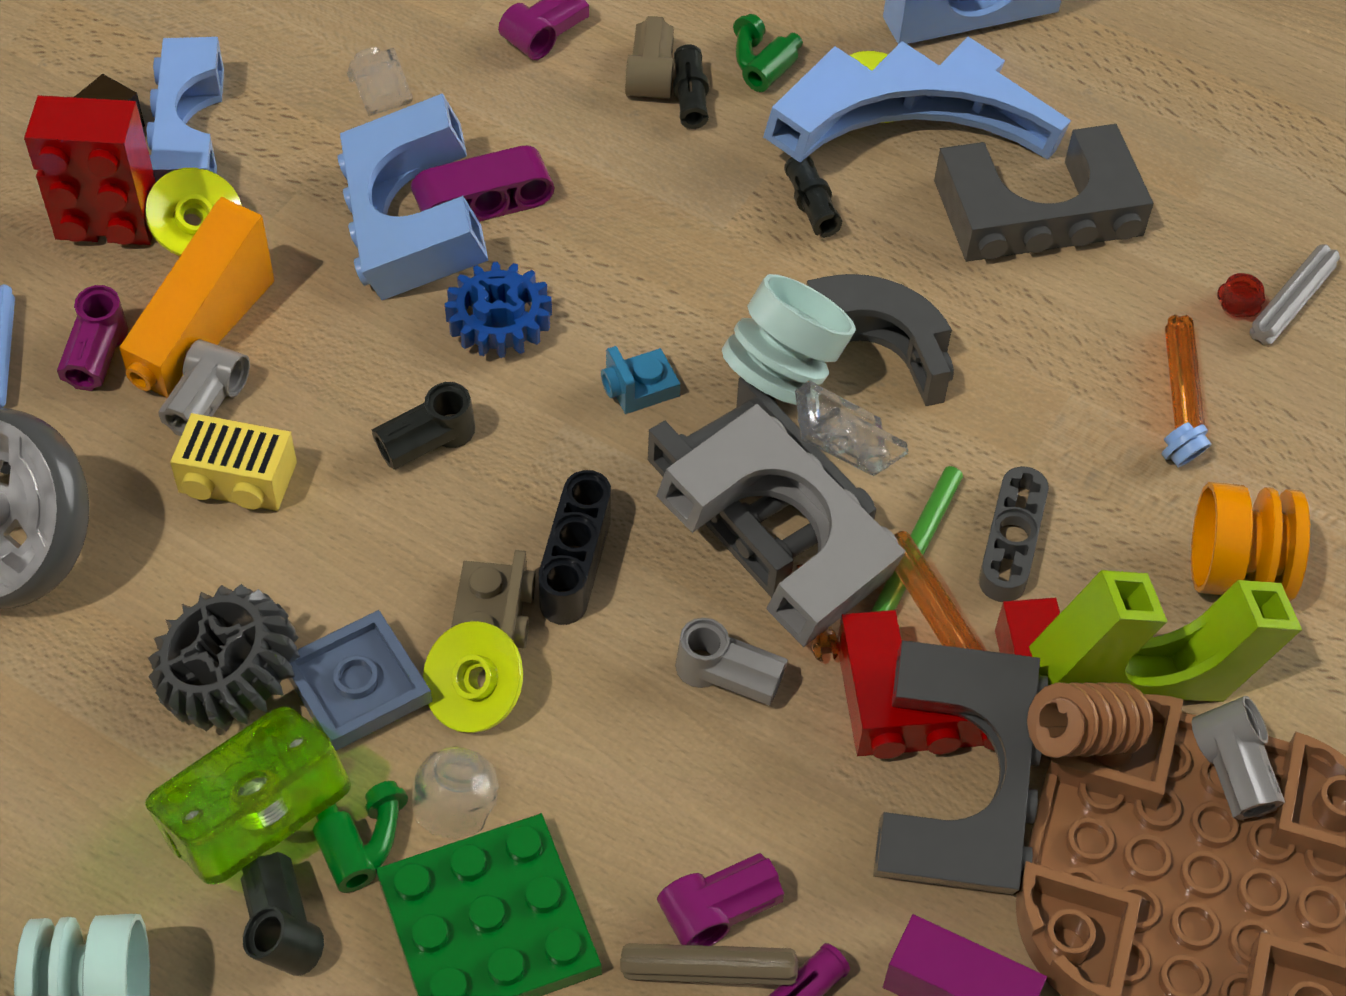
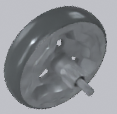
M0 408V471L4 461L9 462L11 466L9 485L0 482V609H11L37 601L54 590L67 577L79 558L85 542L90 507L84 472L76 454L66 439L51 425L32 414L9 408ZM15 527H22L27 535V539L22 545L10 536Z

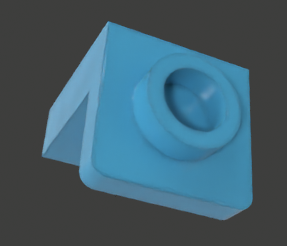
M617 346L606 349V368L601 370V380L607 395L610 398H617L625 414L680 397L681 384L661 348L625 360Z

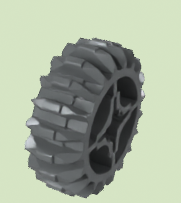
M242 584L235 588L234 591L221 585L214 597L201 592L199 601L194 606L182 604L183 614L177 620L165 619L169 630L167 634L154 638L159 651L148 657L153 669L148 677L156 689L155 693L159 697L158 700L179 721L185 722L188 725L194 724L206 732L213 725L227 731L234 718L248 725L250 712L256 708L267 712L266 700L271 695L284 696L280 682L295 677L290 663L300 657L295 645L299 637L296 634L295 627L289 621V615L280 604H275L269 595L262 593L259 589L253 592Z

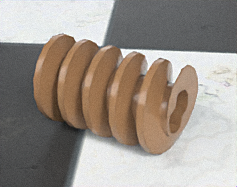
M1057 682L1045 686L1035 695L1029 707L1027 726L1029 737L1035 748L1045 756L1061 758L1064 756L1088 757L1091 755L1103 756L1121 753L1127 755L1137 752L1147 743L1152 732L1153 713L1143 693L1127 683Z

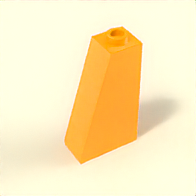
M221 197L215 203L119 347L126 368V376L137 388L143 391L152 390L168 398L183 376L184 360L191 345L199 339L218 345L275 282L262 215L224 197Z

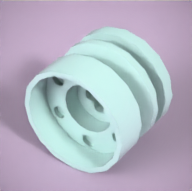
M768 274L762 280L747 306L752 318H742L734 328L735 334H732L727 339L721 349L723 358L732 370L765 394L798 406L809 405L819 391L818 385H821L829 375L825 362H836L854 335L856 328L854 322L844 310L818 291L794 279L782 275Z
M141 914L95 916L89 927L86 944H84L81 928L74 917H61L56 926H54L51 919H29L23 928L18 946L14 995L150 996L149 944L145 923Z

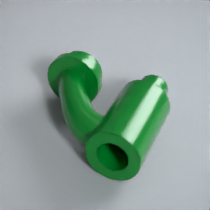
M747 14L746 16H740L733 24L734 33L737 37L736 59L742 70L743 79L754 91L764 92L797 61L798 50L802 47L803 41L798 34L793 32L787 37L778 36L755 56L752 47H756L762 42L766 31L763 21L754 14Z
M395 781L381 782L369 789L365 795L367 814L370 818L377 819L372 837L366 845L363 844L350 813L339 811L333 798H324L315 803L312 808L318 820L313 827L314 836L335 884L342 893L354 892L370 884L376 877V868L382 866L392 849L399 811L408 802L405 790L399 788Z

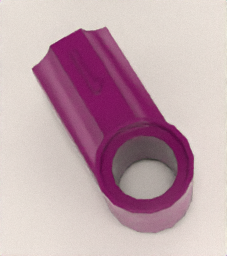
M541 0L531 7L526 6L524 3H516L509 7L502 15L498 27L499 34L532 60H539L550 52L557 36L589 17V4L586 0Z
M105 285L87 287L75 299L74 308L77 317L57 368L60 380L71 384L75 389L92 391L93 388L103 385L114 351L128 335V325L119 296L115 290Z
M760 852L706 878L700 873L683 876L666 886L659 893L657 901L681 945L712 946L727 935L731 926L782 903L784 891L772 862Z

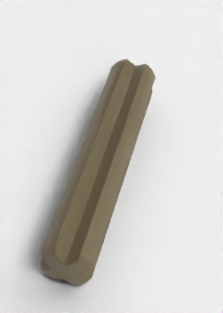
M628 943L623 946L620 959L621 972L628 980L792 985L796 982L798 975V958L795 950L791 948Z

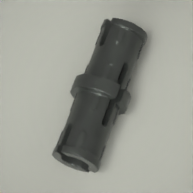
M687 44L680 46L674 52L677 76L673 81V91L679 99L681 124L689 129H697L703 127L709 120L706 108L709 81L707 76L703 74L701 49L695 45ZM690 81H692V92H690Z
M808 156L802 162H798L791 157L787 160L784 170L794 187V199L798 208L806 212L815 235L818 236L820 234L821 237L825 238L836 234L842 226V219L832 204V191L827 181L819 177L811 156Z

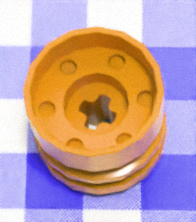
M1208 482L1203 487L1198 499L1193 524L1191 573L1194 589L1198 593L1223 595L1237 580H1245L1246 577L1247 581L1282 583L1289 601L1295 599L1302 586L1310 548V515L1305 494L1300 490L1285 489L1279 495L1278 491L1274 488L1264 487L1259 491L1252 508L1249 490L1244 485Z

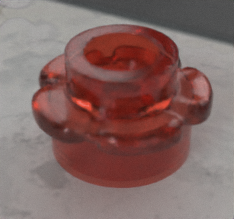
M1237 273L1230 276L1226 283L1219 287L1217 298L1222 301L1221 307L1230 315L1235 317H1252L1262 310L1261 305L1265 302L1264 286L1253 275Z

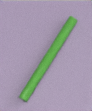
M952 466L945 467L903 548L906 551L892 576L886 581L871 612L896 610L963 478V474L959 469Z

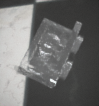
M810 380L795 390L798 423L802 441L872 476L887 469L890 465L908 454L907 442L884 431L880 417Z

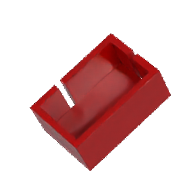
M37 95L24 140L33 169L38 170L36 178L55 240L98 242L100 236H106L107 243L150 245L153 235L147 225L145 207L148 194L156 181L136 101Z

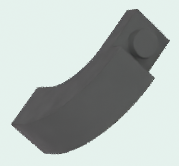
M842 274L807 280V286L829 298L844 310L854 322L856 331L849 342H872L892 350L907 365L925 406L945 402L948 383L954 377L952 360L947 353L952 329L941 312L931 302L902 284L876 276Z

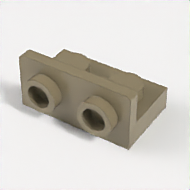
M515 550L512 565L463 561L451 628L460 623L470 621L489 623L507 633L517 648H526L529 617L521 615L523 603H533L536 585V571L527 570L526 551Z

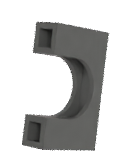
M1117 124L1073 129L1065 164L1079 195L1059 203L1033 202L1010 191L1000 180L985 142L940 148L934 182L965 261L996 259L1002 256L1029 252L1038 253L1056 248L1085 246L1090 243L1118 239L1126 240L1144 236L1154 203Z
M902 640L897 651L891 707L956 715L976 725L988 737L995 749L999 763V781L994 797L989 805L979 813L967 818L941 820L883 812L879 819L873 877L1012 895L1019 890L1025 862L1032 863L1033 858L1032 847L1023 846L1025 823L1034 824L1038 803L1037 789L1029 788L1030 766H1039L1042 753L1035 748L1029 737L1027 718L1029 707L1035 695L1045 686H1048V676L1039 675L1040 658Z

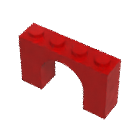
M1057 598L1003 601L995 627L1000 653L1032 657L1029 646L1060 614ZM896 610L841 615L837 648L857 757L873 755L880 759H890L906 752L918 751L947 754L958 748L984 746L987 749L995 750L983 731L962 717L945 713L891 707L897 651L902 642Z

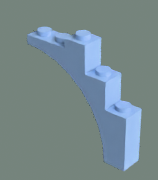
M968 36L940 65L901 41L873 70H870L858 60L834 46L772 106L763 138L798 162H802L823 144L855 129L881 122L913 119L945 121L989 131L1017 142L1048 160L1057 150L1071 120L1000 74L1005 60Z

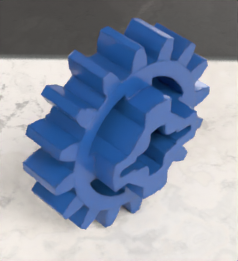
M493 262L491 271L486 272L476 265L473 267L474 277L469 278L460 274L457 277L458 288H448V302L445 303L446 322H449L450 334L452 337L461 336V346L464 349L477 344L480 356H485L489 349H497L499 358H505L506 348L511 347L519 354L525 353V341L538 345L541 342L540 331H549L552 299L551 296H547L546 282L536 283L533 270L523 275L518 274V264L513 263L508 270H501L499 263ZM526 303L530 306L529 313L525 311ZM469 306L473 308V314L471 316H469V314L467 313V309L469 308Z

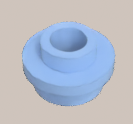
M1189 422L1181 425L1164 438L1168 447L1162 451V456L1165 460L1172 459L1178 468L1189 463L1211 446V442L1206 437L1208 429L1204 424L1195 428Z

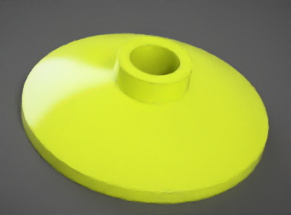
M180 168L165 174L153 185L147 197L145 215L149 230L156 241L171 253L181 256L215 203L221 197L241 206L242 204L234 188L221 176L204 169ZM195 214L200 218L201 223L196 226L186 223L184 216Z
M480 621L460 623L444 632L430 649L423 670V679L430 688L432 702L428 706L441 723L460 732H482L501 723L516 705L523 684L521 656L509 635L492 624ZM482 670H485V682L480 688L478 685V675Z

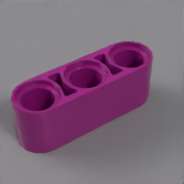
M528 145L428 168L417 174L411 183V190L420 212L464 196L479 222L541 206L550 200L555 190L553 181L539 151L535 147Z

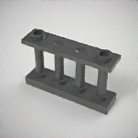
M742 377L738 381L736 408L689 436L684 434L678 435L666 420L649 429L648 461L663 477L668 467L755 404H758L769 416L778 419L785 427L787 433L807 453L813 454L821 462L824 470L843 489L853 493L861 507L875 519L876 508L869 494L862 488H856L780 409L774 397L760 391ZM763 496L750 505L745 502L741 503L738 500L705 524L772 598L778 584L792 574L793 558L817 544V536L811 523L783 540L779 538L774 539L761 525V522L790 504L768 496Z

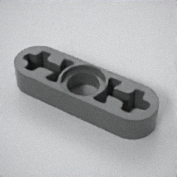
M1020 466L1009 470L1003 477L979 574V586L986 596L998 602L1014 601L1021 597L1025 591L1031 571L1049 490L1048 481L1045 476L1031 467ZM1019 488L1029 490L1025 509L1015 507ZM1006 525H1016L1025 530L1028 538L1021 542H1013L1006 539L1001 534L1000 529ZM1003 558L1013 560L1009 581L998 579Z

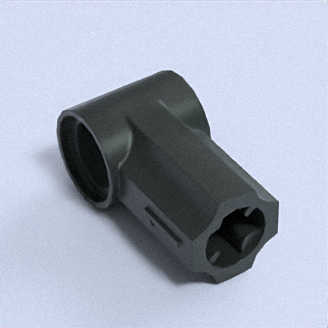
M455 382L437 384L428 391L424 403L371 429L373 439L388 466L395 470L440 446L457 448L469 442L475 433V421L468 390Z
M280 852L264 856L256 855L241 866L243 876L240 880L250 918L243 934V948L248 956L293 976H302L310 972L322 956L324 935L318 926L307 921L291 858Z

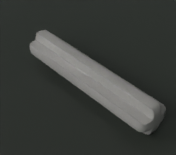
M1327 244L1316 247L1253 321V327L1249 332L1252 339L1259 340L1262 345H1269L1275 341L1337 267V261L1340 259L1337 250H1331Z

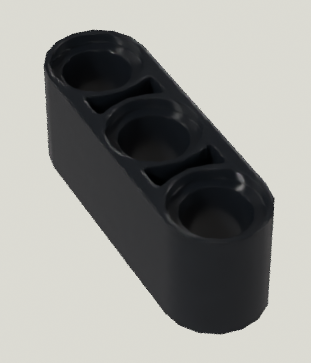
M593 470L576 472L565 482L539 569L540 610L548 621L558 625H568L577 622L585 614L610 527L611 485L603 474ZM576 545V546H582V547H579V548H571L570 546ZM561 588H562V589H569L570 591H567V592H558V591H555V590H558V589H561Z

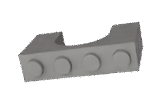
M755 404L668 467L656 495L692 533L732 503L751 496H768L783 500L797 508L808 519L817 536L818 553L778 584L766 608L803 648L840 619L842 614H846L888 580L906 552L898 544L894 534L887 528L880 526L861 507L855 495L843 489L824 470L821 462L813 454L807 453L787 433L783 424L775 417L769 416L758 404Z

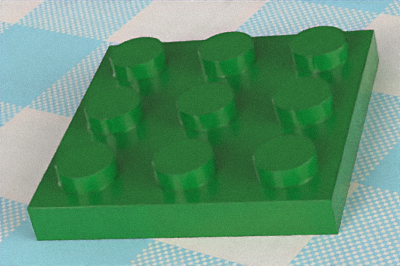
M542 813L376 868L377 878L417 996H543L602 975L601 962Z

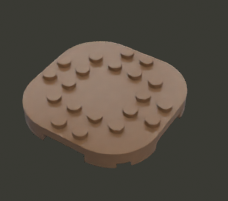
M1143 694L1148 700L1153 713V726L1147 743L1137 752L1127 755L1121 753L1118 755L1106 754L1103 756L1051 758L1043 781L1036 817L1027 845L1032 847V863L1025 862L1020 888L1016 892V916L1021 939L1029 957L1038 971L1047 976L1046 981L1060 995L1346 996V757L1322 741L1296 731L1290 742L1268 736V743L1264 744L1285 803L1271 813L1243 820L1235 819L1232 816L1215 766L1205 758L1194 737L1191 721L1196 715L1181 711L1184 699L1164 695Z

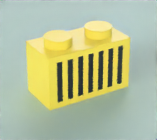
M191 413L170 463L179 493L187 494L198 500L210 498L236 503L246 509L263 508L278 511L297 460L290 431Z

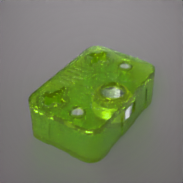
M280 707L266 713L157 787L149 794L145 805L170 850L179 859L181 858L204 883L218 884L237 874L243 867L270 848L275 847L326 808L341 800L351 789V781L330 738L294 709Z

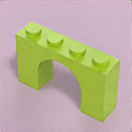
M1101 570L1029 646L1032 657L1040 658L1039 675L1048 676V685L1057 682H1120L1134 686L1143 694L1164 695L1194 701L1224 702L1300 633L1302 628L1282 583L1237 580L1197 619L1175 631L1153 637L1168 621L1148 573Z

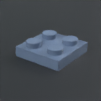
M379 610L298 649L300 657L290 663L295 677L289 678V681L332 752L432 702L430 688Z

